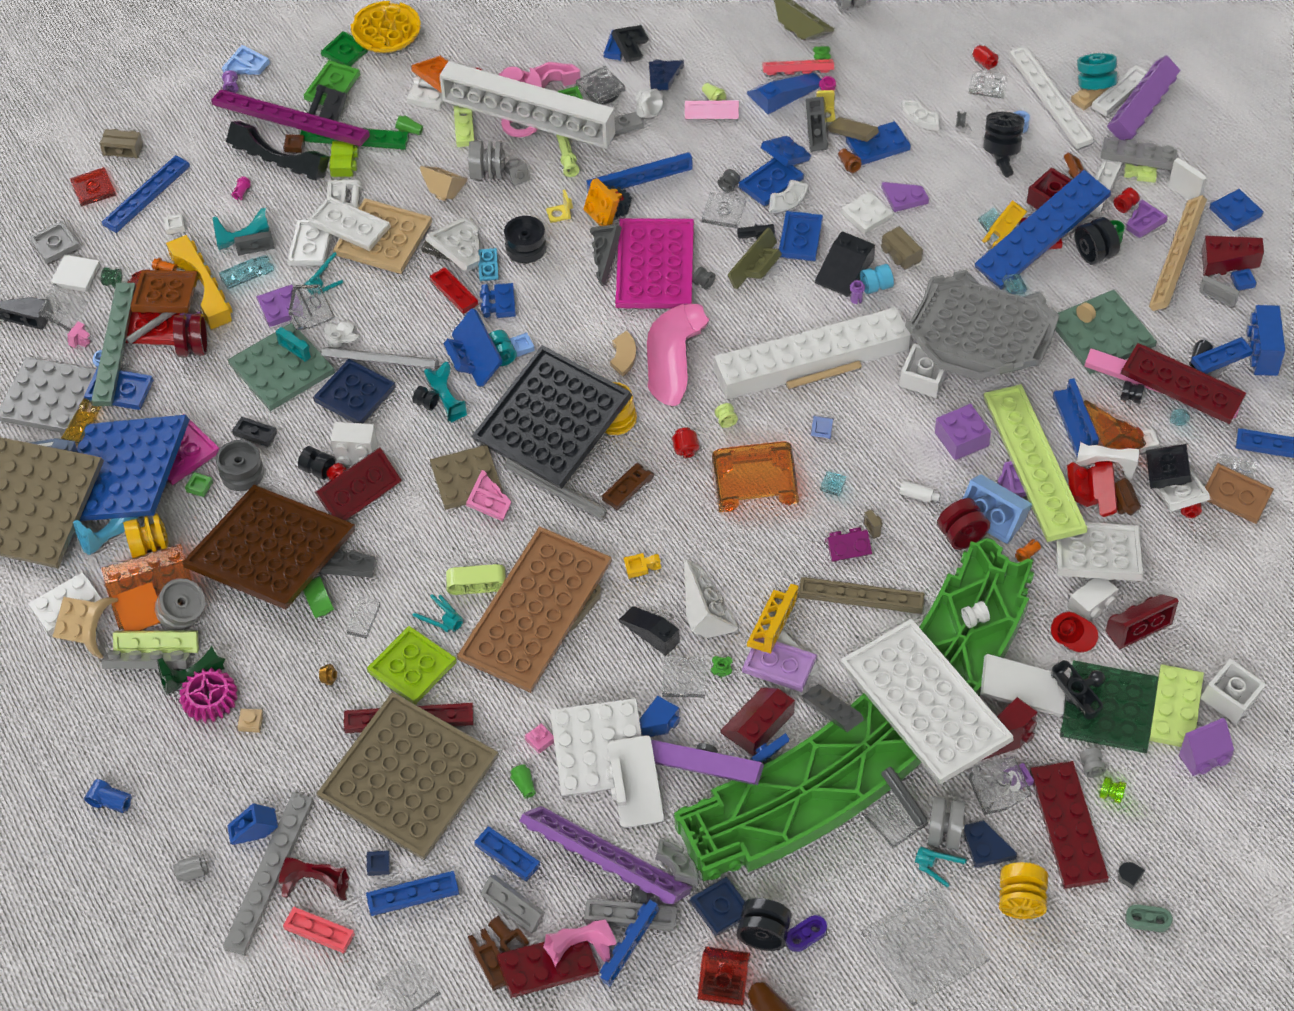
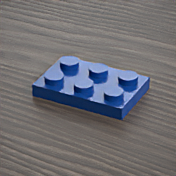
M896 121L878 126L879 133L868 142L846 136V143L853 154L860 157L862 165L910 150L911 145Z
M773 158L740 181L739 188L765 207L770 203V195L772 193L784 192L788 187L789 181L795 180L800 182L804 179V174L793 165L786 167Z
M786 211L779 246L782 254L780 257L816 261L823 215Z
M98 367L84 394L85 401L91 402ZM120 370L113 406L141 410L154 381L153 377Z

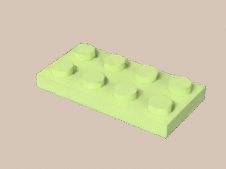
M1161 664L1149 741L1182 747L1185 734L1195 730L1197 727L1204 672Z

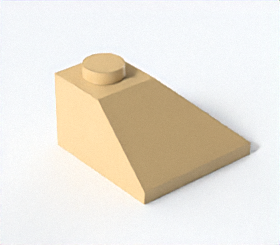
M420 166V171L430 193L435 194L437 199L443 201L454 199L468 179L439 167Z

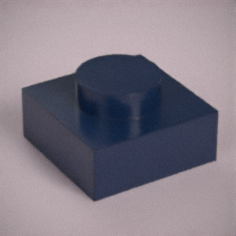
M389 850L367 852L368 876L390 875Z

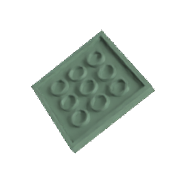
M1114 289L1085 301L1091 304L1096 311V317L1089 323L1081 321L1077 316L1076 309L1082 303L1058 313L1059 320L1055 331L1083 366L1091 348L1125 360L1129 358L1137 343L1149 348L1155 347L1157 343L1155 338ZM1085 367L1089 374L1097 372L1093 369Z
M292 322L283 328L291 331L297 338L305 340L309 344L311 358L307 362L278 344L276 332L227 359L232 369L269 411L335 373L334 367L324 356H321V353Z

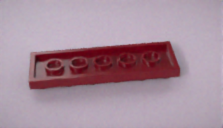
M1140 343L1136 344L1120 373L1229 425L1246 395V392Z
M1074 762L1030 768V774L1034 779L1033 786L1063 889L1108 882L1109 877Z

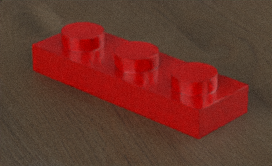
M445 267L430 275V281L462 314L479 305L478 300Z

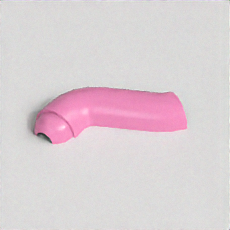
M682 304L670 309L653 322L648 332V389L657 400L670 406L680 404L687 387L688 375L685 341L701 334V330L709 323V318L706 317L703 306L699 304Z

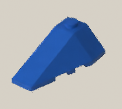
M815 72L761 84L747 91V95L768 115L820 88L819 82L822 79Z

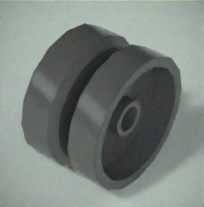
M233 440L219 449L216 455V465L221 481L230 490L247 491L253 485L261 482L264 468L260 452L256 445L250 441Z

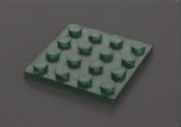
M1073 660L1072 666L1083 680L1087 679L1094 670L1104 673L1105 683L1100 687H1090L1103 703V708L1097 717L1088 720L1084 718L1082 711H1078L1073 704L1066 701L1060 737L1147 754L1158 676ZM1096 700L1090 705L1094 710L1099 708Z

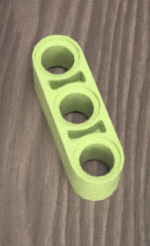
M500 564L450 568L446 571V590L452 595L498 592L506 579V569Z

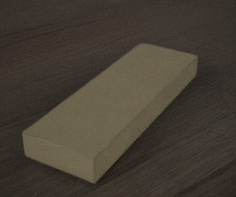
M838 117L827 126L829 132L868 142L879 133L876 126Z

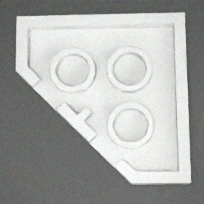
M465 217L427 234L426 241L465 272L477 267L479 264L478 227Z

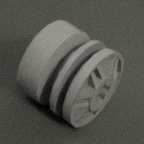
M470 141L468 156L470 179H483L485 171H488L489 179H493L494 171H496V178L502 179L505 169V152L502 147V141H496L495 149L493 148L492 141H489L487 149H484L483 141Z

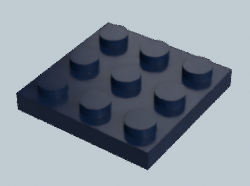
M348 359L313 396L315 403L353 423L363 424L396 388L395 382Z

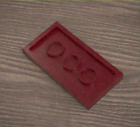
M379 447L314 493L328 514L346 521L402 480L381 447Z
M588 941L570 946L564 952L556 967L548 952L543 948L545 942L497 954V961L510 997L515 998L598 975L599 969Z

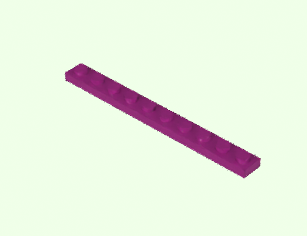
M222 89L211 99L212 105L360 147L370 137L369 130Z

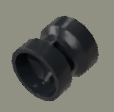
M1125 381L1120 400H1132L1134 403L1140 404L1145 385H1133L1132 382Z
M420 385L415 390L412 401L414 404L424 405L425 409L432 411L438 404L439 393L428 391L426 387Z

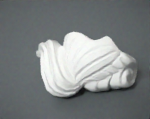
M650 88L639 91L636 96L637 115L641 118L657 116L663 105V92Z

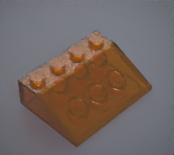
M178 544L101 567L109 597L112 598L114 595L152 582L158 597L163 586L172 580L180 578L193 581L190 570L183 567V560L186 557L182 545ZM112 603L111 605L119 630L124 629L119 618L118 612L116 610L115 604Z

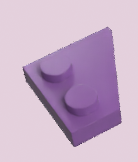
M882 182L881 188L893 212L929 203V198L923 186Z
M1142 199L1139 202L1138 209L1134 210L1132 218L1128 220L1126 230L1141 238L1166 223L1167 215Z

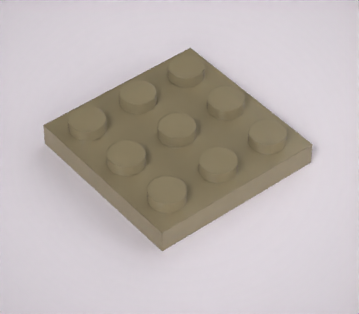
M486 445L430 459V465L445 510L466 505L482 470L487 473L490 480L496 483L503 493L489 448Z

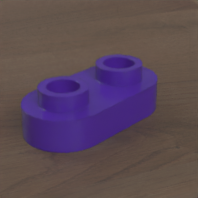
M813 915L788 930L786 939L788 949L793 952H801L822 939L827 932L825 919L821 916ZM818 928L819 931L814 932L811 929ZM798 939L801 942L799 944H796L793 941Z

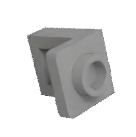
M518 158L508 160L504 171L510 175L514 186L530 181L525 162Z

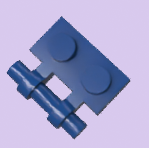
M513 283L495 284V290L492 291L489 290L487 284L481 286L480 298L482 299L481 312H483V317L489 318L491 313H496L497 318L516 317Z

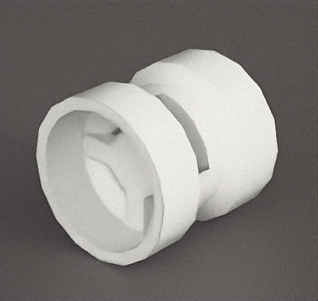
M983 601L975 603L972 608L967 606L961 609L962 618L968 628L976 626L977 622L985 623L990 620L988 608Z

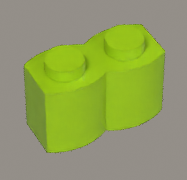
M332 141L329 164L331 177H353L354 171H357V160L355 158L359 156L358 147L342 141Z

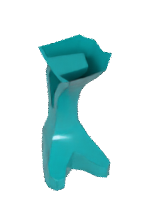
M261 208L247 227L233 233L224 228L217 216L212 217L218 249L221 250L233 245L235 237L269 231L265 216L266 208Z
M446 361L437 371L426 368L424 374L432 390L439 393L448 421L454 422L467 416L465 401L456 400L447 388L450 364Z

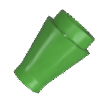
M400 115L396 121L395 129L420 136L423 125L406 115Z
M525 764L514 767L510 771L511 780L525 799L534 796L536 791L530 768H527Z

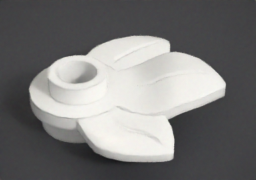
M341 322L338 325L329 323L324 328L325 340L328 346L332 348L341 347L343 343H353L360 336L352 333L354 324L351 322Z

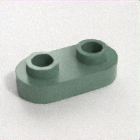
M1135 904L1127 909L1125 920L1134 929L1165 932L1171 927L1173 917L1165 908ZM1133 917L1140 918V921L1134 920ZM1156 920H1161L1163 924L1157 923Z

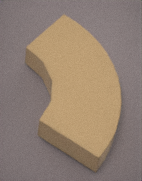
M627 330L612 340L616 354L610 361V366L622 377L631 370L636 357V345L633 337Z

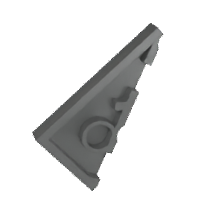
M618 224L590 229V233L594 237L592 242L594 262L598 266L596 276L598 283L602 286H606L622 227Z

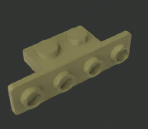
M767 228L728 273V278L734 289H738L746 278L762 279L782 255L779 249H772L777 240L771 228Z

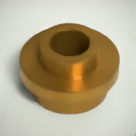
M326 664L320 668L319 679L321 683L332 685L337 679V671L332 664Z

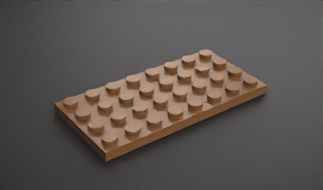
M539 526L458 653L457 659L531 693L611 564L612 558Z

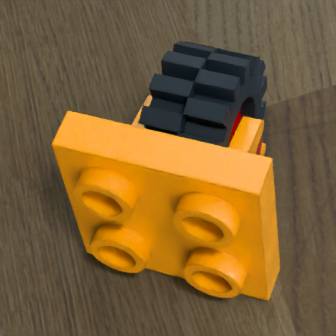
M598 178L592 179L583 210L599 226L612 225L615 215L616 217L627 215L632 197L629 192L626 193L625 189L620 190L621 187L615 188L612 185L610 188L609 185L605 186Z

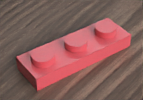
M296 907L292 908L283 924L284 930L343 954L355 935L354 930Z

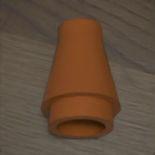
M846 148L839 151L838 156L848 172L854 173L861 168L860 157L849 152Z

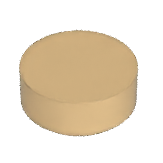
M1082 303L1076 309L1078 318L1085 323H1089L1096 317V311L1089 303Z

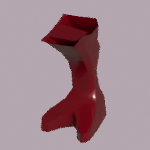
M285 857L279 875V884H282V897L288 898L297 882L303 877L322 881L340 900L347 901L345 893L348 888L349 877L346 867L336 868L330 864H310L298 859Z

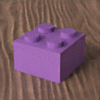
M972 404L937 417L935 424V434L954 460L986 448L990 444L991 430Z

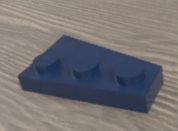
M657 59L649 62L650 89L669 90L674 82V77L679 75L680 69H683L684 60L662 61Z

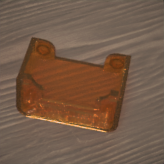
M780 441L721 448L712 453V477L719 512L735 510L739 505V500L778 496L779 501L786 505L799 503L792 446L789 442Z

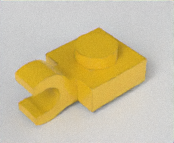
M641 553L623 558L628 579L649 574L648 569H661L659 554L645 558L644 554Z

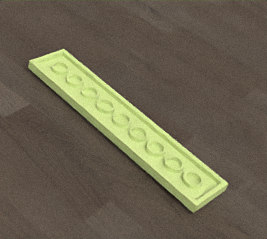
M1022 384L984 393L985 403L1026 496L1032 504V509L1046 541L1050 542L1087 533L1084 519Z

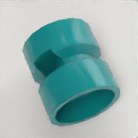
M496 330L489 333L502 358L500 367L511 364L516 359L517 352L508 334L504 330Z

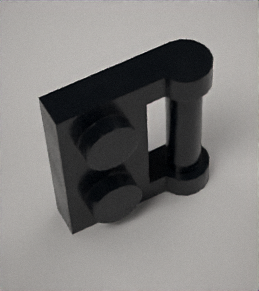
M317 84L313 102L309 112L306 113L315 115L323 94H327L319 116L338 121L348 95Z

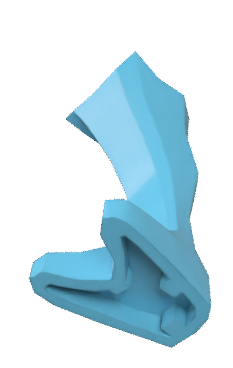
M138 517L111 519L104 528L96 533L90 528L87 529L78 520L74 521L73 524L83 552L91 555L99 550L107 540L125 532L123 522L136 518L138 520Z

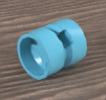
M888 264L876 266L875 270L869 268L860 272V280L865 285L864 291L866 294L878 292L879 288L885 290L894 286L893 274Z

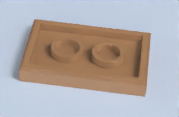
M1217 463L1205 486L1210 495V500H1207V502L1257 524L1274 490Z

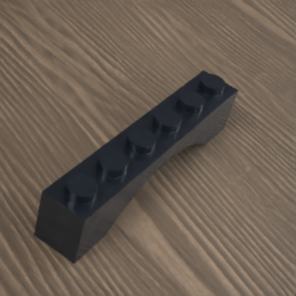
M242 121L230 122L226 143L231 144L232 148L237 150L244 149L247 151V154L252 156L259 155L264 161H273L279 167L291 168L293 173H303L311 180L325 178L330 159L329 156L317 151H307L299 155L281 153L265 142L256 127Z

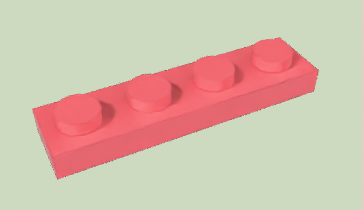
M833 59L762 62V70L767 75H777V72L794 74L795 71H802V73L808 74L812 73L813 70L827 73L830 70H834Z

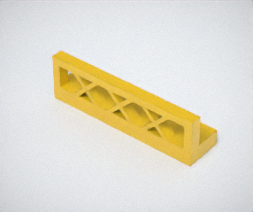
M790 584L786 593L773 590L747 641V647L771 654L797 601L798 585ZM775 598L781 599V604H777ZM776 611L774 617H770V615L768 614L770 612ZM770 624L768 630L762 628L763 625ZM757 638H764V643L754 641Z

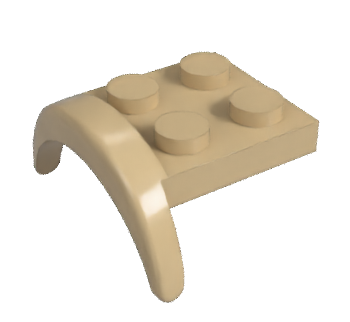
M63 597L52 637L83 643L93 656L102 659L103 655L99 652L96 644L98 620L105 608L114 602H118V599L109 597L100 599L97 602Z

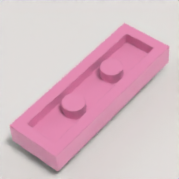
M685 101V119H739V101Z

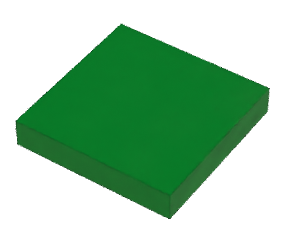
M342 31L321 50V56L333 62L351 67L369 50L361 47L352 35Z

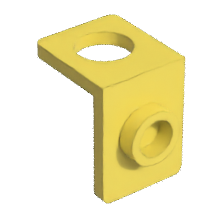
M834 90L817 91L816 97H824L826 112L831 114L827 118V122L835 121Z
M565 189L562 190L563 205L546 208L550 223L571 219L570 209H573V205ZM561 211L562 215L554 217L552 212Z

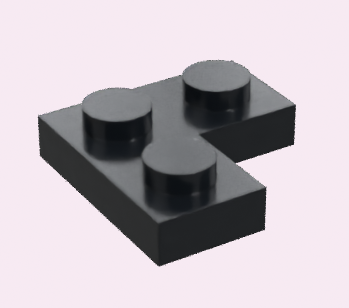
M642 25L619 28L612 31L611 34L626 62L638 61L643 57L638 44L646 43L649 38Z

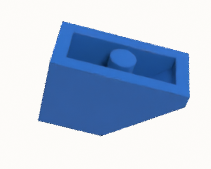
M657 695L639 719L641 736L654 737L665 735L672 728L675 729L680 722L679 707Z
M254 803L227 825L230 844L236 845L266 838L278 828L275 808Z

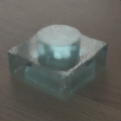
M993 207L977 220L988 233L990 227L1000 215Z
M1020 274L1005 275L1002 278L1008 293L1024 294L1028 290Z
M827 471L820 491L840 497L846 482V476Z

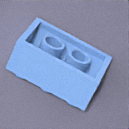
M982 474L970 480L962 498H970L975 501L981 512L990 522V529L987 533L1006 544L1012 540L1025 522L1032 507V504Z

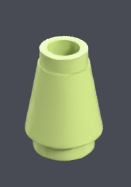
M709 83L703 85L702 92L710 101L726 100V94L723 89Z

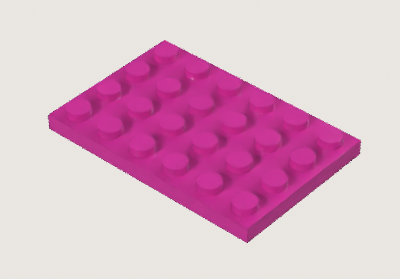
M619 218V226L622 229L618 240L615 308L672 309L682 304H692L694 219Z

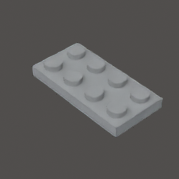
M1105 137L1100 159L1172 170L1178 149L1168 145L1162 147L1149 142L1144 144L1138 143L1135 140L1125 141L1119 140L1117 137Z

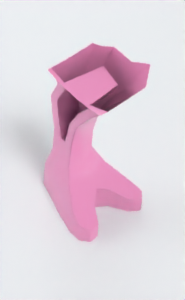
M605 919L594 921L587 926L577 929H561L556 933L546 934L543 948L548 952L556 967L564 952L570 946L588 941L594 945L601 959L607 962L611 959L609 946L616 945V940Z

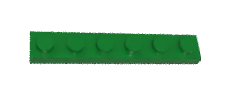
M367 129L369 130L370 137L361 145L364 147L406 150L409 133L404 131ZM303 130L300 135H304L305 142L332 144V141H339Z

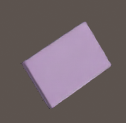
M757 638L755 641L764 643V638ZM776 642L771 654L751 648L743 665L742 673L802 692L816 662L817 654L780 642Z

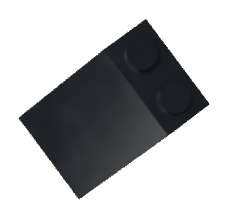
M841 231L832 244L815 279V283L849 297L851 294L850 285L856 280L860 281L861 270L868 269L874 261L875 244Z

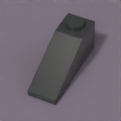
M824 97L807 98L805 101L810 152L828 150L827 114Z

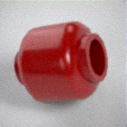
M689 427L676 430L672 436L674 451L677 455L683 456V458L693 457L700 448L696 432L690 430Z

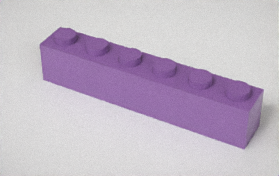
M1168 55L1154 62L1106 126L1119 140H1130L1137 134L1136 130L1145 123L1144 119L1153 112L1152 108L1159 104L1161 96L1169 91V85L1177 80L1176 76L1181 70Z

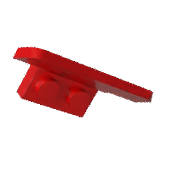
M1112 461L1095 462V466L1089 469H1085L1074 462L1067 465L1069 489L1076 502L1085 507L1099 504V514L1102 517L1113 515L1117 512Z

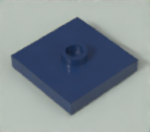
M727 876L692 896L689 900L715 937L738 924L742 919L741 912L745 900Z

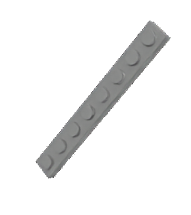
M295 792L292 793L278 823V828H276L226 937L223 944L224 950L246 955L279 882V875L285 857H290L314 804L313 797Z

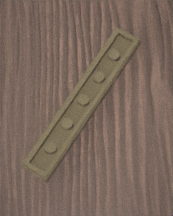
M801 577L798 598L917 614H922L925 593L807 577Z

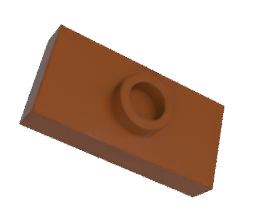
M1067 153L1063 156L1070 169L1068 172L1072 178H1075L1085 170L1080 159L1073 154Z

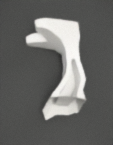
M1080 442L1077 464L1085 467L1099 461L1118 462L1123 468L1125 478L1131 481L1138 463L1139 449H1111L1099 445L1088 446Z

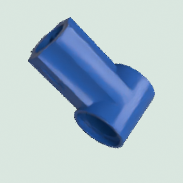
M95 779L84 800L95 808L104 806L124 813L128 811L131 805L132 796L129 793L112 788L103 780Z

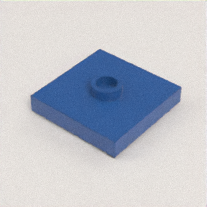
M785 733L769 745L764 743L755 750L757 754L749 760L764 762L789 742V737Z

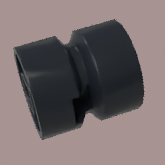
M311 446L305 447L298 459V468L309 474L312 473L323 480L328 478L326 475L327 470L335 464L334 456L321 452Z

